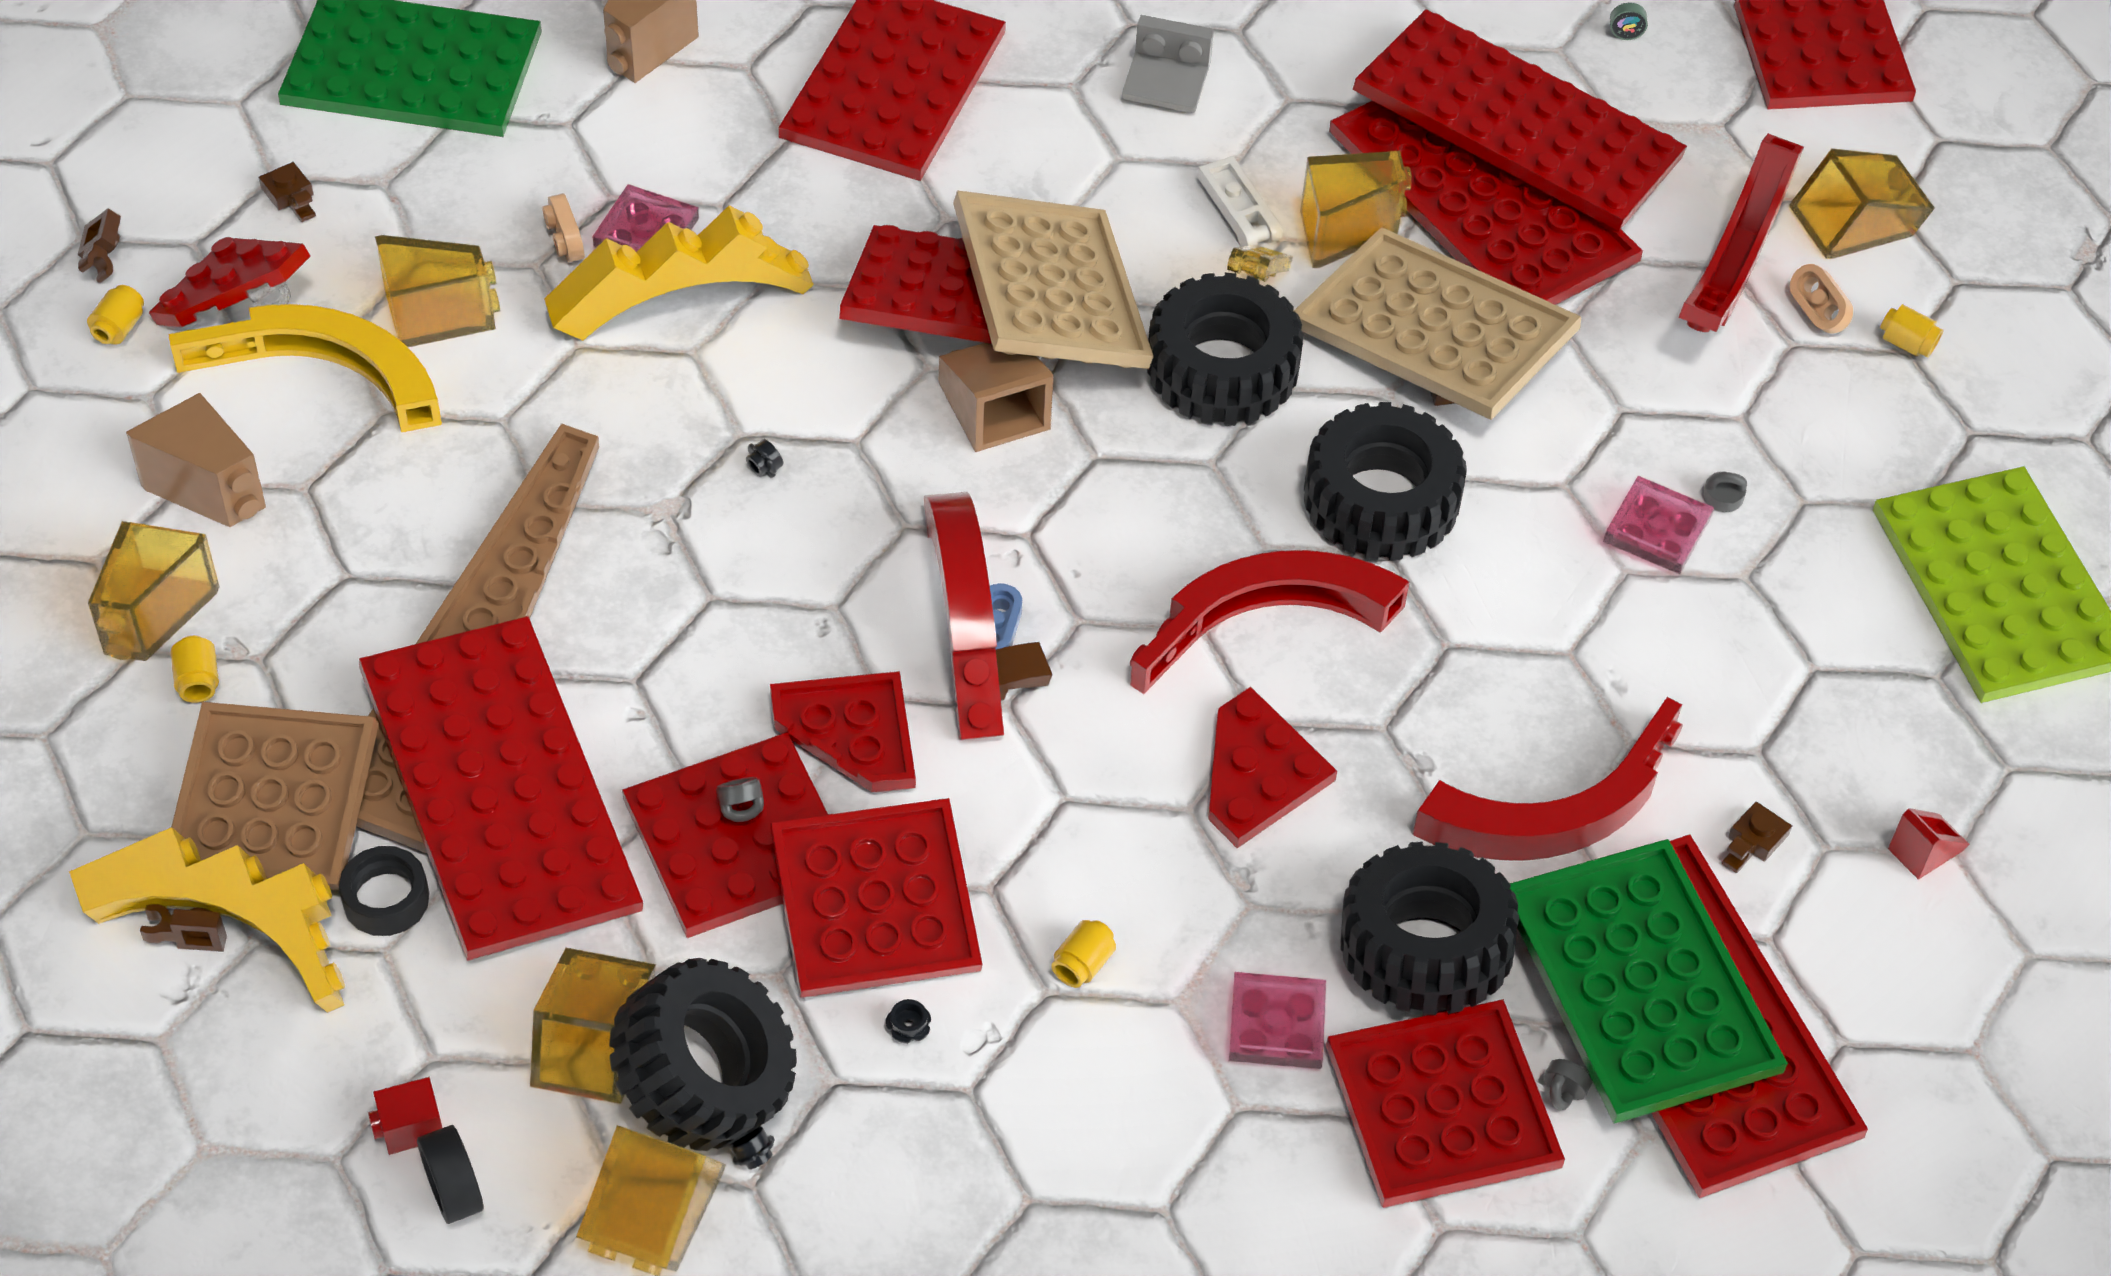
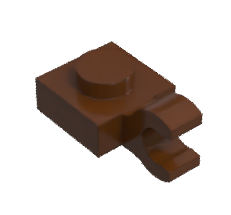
M294 162L258 177L261 189L278 210L290 206L301 222L316 216L315 211L309 205L313 201L311 196L314 195L312 184Z
M109 208L84 226L78 256L81 257L78 262L79 271L83 273L93 265L97 269L96 281L99 283L103 282L113 273V264L107 254L115 249L120 239L118 228L121 216Z
M1756 801L1732 826L1728 838L1733 841L1727 848V851L1730 853L1724 858L1722 864L1733 872L1738 873L1753 855L1765 862L1789 836L1793 825Z
M146 905L145 912L148 920H158L160 923L152 927L141 926L140 933L144 941L148 943L173 941L176 942L178 949L224 952L227 934L220 912L197 907L190 910L174 909L171 915L169 910L163 905Z

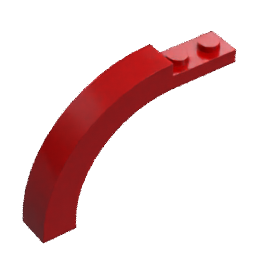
M1769 133L1762 140L1743 190L1717 249L1702 278L1684 302L1678 318L1686 320V324L1690 328L1700 332H1709L1710 330L1717 332L1721 325L1725 326L1769 235L1804 146Z
M968 492L925 495L928 538L932 539L935 547L946 608L959 739L1003 736L1004 726L996 658L995 623L986 558L976 510Z
M1309 550L1261 553L1220 565L1187 584L1171 598L1170 617L1162 623L1156 637L1148 645L1142 644L1139 646L1130 660V666L1132 667L1130 686L1145 694L1207 631L1233 616L1263 607L1300 605L1327 609L1361 621L1381 633L1405 608L1410 581L1367 561L1335 553Z
M1666 697L1621 764L1596 785L1566 798L1538 803L1501 802L1466 793L1439 780L1417 811L1413 835L1435 845V842L1448 843V848L1459 850L1462 847L1472 851L1474 857L1494 860L1526 861L1545 859L1569 854L1588 847L1610 836L1624 826L1641 810L1651 797L1658 775L1656 769L1663 757V753L1660 751L1664 745L1672 747L1683 727V724L1678 722L1683 704Z

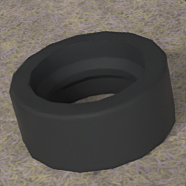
M377 846L364 850L353 857L341 873L338 888L347 919L358 930L373 936H391L408 930L420 921L428 908L430 893L422 863L411 852L396 846ZM383 874H397L410 881L411 891L406 898L395 905L385 908H373L360 903L358 900L357 892L360 887L373 877Z
M449 1125L418 1137L417 1145L433 1195L445 1222L451 1224L482 1212L484 1204L467 1151L455 1126Z

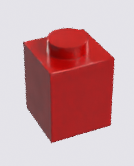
M430 1076L373 1091L377 1110L368 1112L375 1140L385 1138L389 1155L417 1148L418 1137L442 1128Z

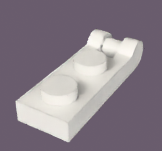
M1234 156L1199 167L1198 179L1237 234L1238 242L1244 251L1256 248L1259 242L1266 240L1268 243L1282 238V229L1279 221ZM1258 222L1260 226L1253 228L1251 223Z

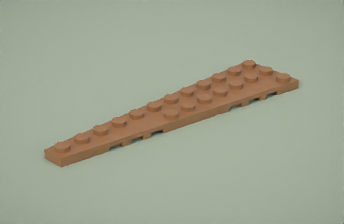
M561 423L416 644L526 616L531 617L600 447L598 436ZM373 707L368 716L375 717V719L379 723V720ZM379 723L356 826L427 853Z

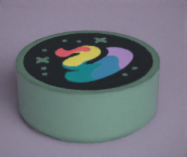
M1620 4L1610 14L1611 32L1619 39L1633 40L1639 38L1648 27L1647 13L1639 4Z

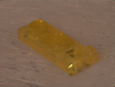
M1259 245L1234 247L1228 259L1227 270L1237 274L1244 271L1247 274L1253 275V278L1266 282L1269 276L1276 277V273L1289 271L1293 256Z

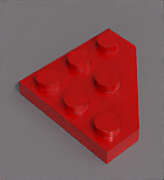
M231 237L222 238L212 245L211 252L201 262L192 265L186 271V276L175 287L168 289L160 296V302L149 311V314L156 325L184 327L197 321V316L195 315L197 312L209 310L214 306L220 311L249 298L247 292L249 289L258 288L266 283L272 288L287 281L311 255L303 243Z
M900 671L770 684L776 731L781 734L787 732L793 742L870 792L916 788V776Z
M1249 687L1218 708L1208 820L1236 848H1239L1335 782L1337 777V770L1252 687Z

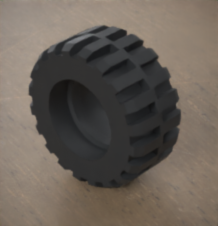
M1225 272L1224 276H1215L1214 273L1203 274L1201 279L1196 281L1192 277L1180 283V289L1174 287L1163 296V300L1158 302L1153 310L1148 338L1153 353V359L1149 369H1147V373L1151 377L1150 383L1158 394H1162L1161 399L1172 409L1177 406L1179 413L1189 419L1195 416L1201 418V423L1213 425V421L1224 422V426H1235L1237 421L1243 420L1248 424L1259 420L1262 413L1266 417L1276 411L1279 404L1282 405L1292 395V389L1297 384L1304 333L1301 331L1302 322L1300 317L1293 311L1294 306L1285 296L1279 297L1277 289L1269 284L1263 286L1259 284L1258 279L1250 276L1243 279L1236 277V273ZM1211 340H1229L1246 346L1254 353L1239 358H1220L1201 351L1196 345Z
M1379 402L1378 406L1371 407L1369 403L1355 406L1352 412L1346 409L1335 415L1334 421L1330 419L1325 422L1310 445L1303 489L1305 492L1304 504L1306 510L1310 513V520L1319 531L1324 529L1323 536L1335 545L1339 542L1343 545L1344 551L1353 555L1356 552L1366 554V559L1378 560V557H1388L1389 561L1403 559L1405 554H1410L1411 557L1425 553L1426 546L1431 549L1444 540V535L1452 531L1456 518L1459 515L1467 473L1466 461L1463 459L1464 452L1456 439L1452 440L1453 434L1443 424L1438 426L1433 416L1426 412L1422 415L1414 412V407L1405 404L1400 408L1391 406L1392 402ZM1367 470H1387L1406 477L1416 487L1397 493L1380 492L1364 486L1353 475Z
M1423 841L1410 842L1407 848L1402 849L1397 845L1383 851L1382 857L1376 854L1363 863V868L1355 871L1349 880V887L1345 890L1343 899L1340 950L1343 952V962L1347 970L1354 974L1356 983L1365 991L1371 989L1372 997L1385 1005L1388 1001L1396 1004L1397 1010L1410 1013L1411 1009L1422 1010V1015H1436L1437 1011L1447 1010L1448 1014L1462 1011L1466 1004L1473 1007L1486 1000L1487 993L1489 995L1494 994L1503 985L1504 978L1510 974L1513 966L1519 920L1517 898L1514 892L1510 890L1511 885L1501 872L1495 874V867L1483 857L1480 860L1474 858V853L1462 847L1459 850L1448 848V843L1435 842V846H1423ZM1414 918H1433L1452 924L1462 932L1448 937L1429 938L1409 933L1396 924Z
M692 958L683 963L677 962L668 967L626 998V1003L619 1007L614 1017V1025L616 1026L611 1029L609 1047L614 1048L615 1051L610 1054L612 1072L617 1071L619 1080L616 1082V1086L620 1095L626 1094L632 1104L629 1110L637 1119L642 1117L648 1123L646 1128L656 1136L661 1137L665 1134L668 1136L667 1142L682 1148L689 1145L690 1149L695 1151H708L711 1148L721 1149L729 1146L772 1119L774 1114L782 1110L788 1101L789 1092L792 1091L796 1073L791 1071V1069L796 1067V1049L791 1048L790 1045L794 1036L790 1024L785 1025L781 1015L784 1012L778 1002L773 1003L766 995L769 990L761 982H752L748 979L750 974L739 967L729 969L727 962L715 959L707 961V959ZM684 1025L699 1033L714 1050L722 1071V1083L706 1074L694 1060L686 1042Z

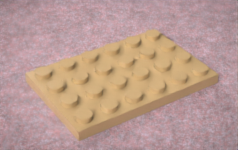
M957 190L953 205L994 351L1011 355L1041 356L1046 359L1076 360L1088 364L1102 363L1118 365L1123 368L1149 369L1153 353L1106 210Z
M1383 227L1370 237L1294 310L1302 322L1301 331L1490 420L1507 405L1581 327V316Z

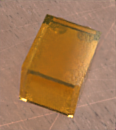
M1833 148L1830 149L1789 204V207L1826 259H1834L1912 237L1935 209L1897 155Z
M1400 151L1307 157L1300 213L1312 268H1321L1355 253L1381 227L1398 234L1400 218L1406 217L1407 214L1405 190L1411 189V171L1409 167H1404Z
M388 235L375 236L384 291L396 335L407 347L496 329L494 313L500 312V305L496 289H490L491 285L497 284L492 261L484 262L480 246Z
M125 521L121 522L88 601L104 655H109L119 660L134 659L147 661L218 593L220 586L206 534Z
M565 948L533 1010L530 1087L621 1104L625 1095L621 1096L616 1086V1082L619 1080L617 1071L612 1072L610 1054L615 1051L614 1048L609 1047L611 1029L616 1026L614 1025V1017L619 1007L626 1003L628 996L655 977L656 964Z
M617 1125L576 1237L590 1242L587 1252L615 1261L619 1252L635 1258L632 1267L655 1276H660L662 1268L677 1272L724 1173L726 1164Z

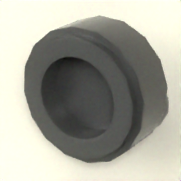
M1716 472L1706 480L1703 491L1704 500L1709 507L1716 511L1733 512L1743 504L1747 480L1736 473Z
M757 777L732 780L720 784L716 788L721 812L728 820L734 822L749 821L757 817L763 810V792L760 779H757ZM750 800L753 802L749 809L743 811L733 810L731 806Z
M1565 1059L1552 1060L1543 1075L1544 1082L1550 1088L1551 1103L1557 1110H1566L1573 1100H1583L1592 1085V1079L1584 1068Z

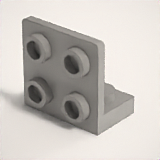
M1140 15L1137 24L1135 54L1122 91V98L1194 113L1197 109L1211 63L1214 29Z

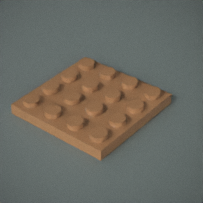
M202 702L171 827L185 839L190 837L193 840L201 861L238 845L250 857L254 855L258 857L265 871L266 879L304 863L316 875L323 874L330 890L339 891L340 876L350 856L379 723L375 717Z

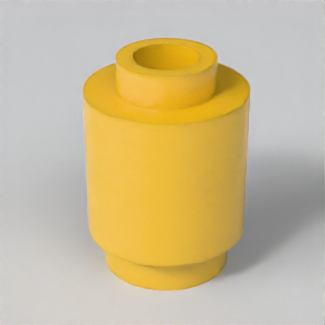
M118 285L116 288L108 290L87 318V325L91 335L97 341L104 344L122 343L143 314L144 299L140 293L127 285Z
M1904 304L1898 310L1891 307L1880 326V329L1885 331L1884 340L1916 357L1921 354L1929 358L1944 332L1943 329L1936 326L1937 321Z
M192 635L182 638L171 648L174 688L180 697L187 702L199 703L207 701L214 696L215 689L219 684L215 646L211 641L200 636Z
M1098 920L1080 921L1054 953L1055 960L1051 964V968L1057 978L1073 988H1079L1083 983L1091 982L1116 950V943L1113 939L1114 934L1111 929Z

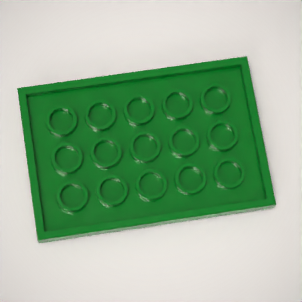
M317 0L278 92L279 103L284 106L504 137L542 33L541 21L397 0Z
M1669 839L1510 883V890L1514 892L1518 902L1519 920L1517 929L1613 1124L1784 1073L1788 1063Z

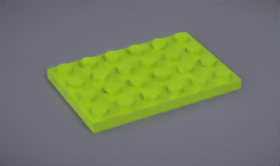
M2025 466L1881 498L1875 501L1873 507L1875 516L1980 703L2111 672V610Z

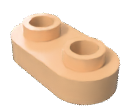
M562 193L548 197V205L542 206V211L547 228H554L556 233H553V241L557 255L559 257L565 255L568 263L584 259L585 254L581 235L565 194Z
M1806 264L1797 269L1790 281V291L1812 323L1826 333L1834 334L1844 330L1852 320L1853 306L1832 276L1815 264ZM1818 282V288L1811 292L1813 285ZM1839 309L1837 316L1832 320V314Z

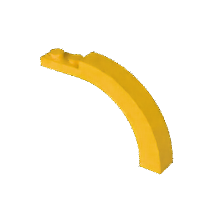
M265 305L249 307L250 320L168 334L177 373L273 356L318 358L347 367L372 382L391 403L396 413L401 433L442 425L438 398L433 382L417 356L402 341L387 330L353 314L312 305Z

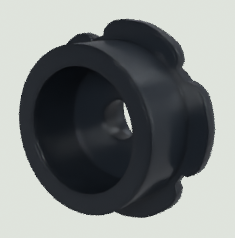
M762 439L755 445L753 443L748 445L749 455L746 457V462L751 470L759 477H762L764 474H767L770 478L775 477L776 470L784 464L775 446L766 439Z
M913 999L901 1000L888 1013L886 1028L892 1032L893 1039L900 1043L908 1044L914 1040L921 1041L930 1032V1026L928 1025L931 1022V1015L919 1001ZM907 1021L913 1022V1025L906 1026L904 1023Z
M759 1126L730 1144L729 1147L734 1154L733 1163L740 1166L746 1165L748 1169L761 1166L772 1157L773 1153L770 1149L774 1145L775 1138L772 1135L767 1136L763 1127Z

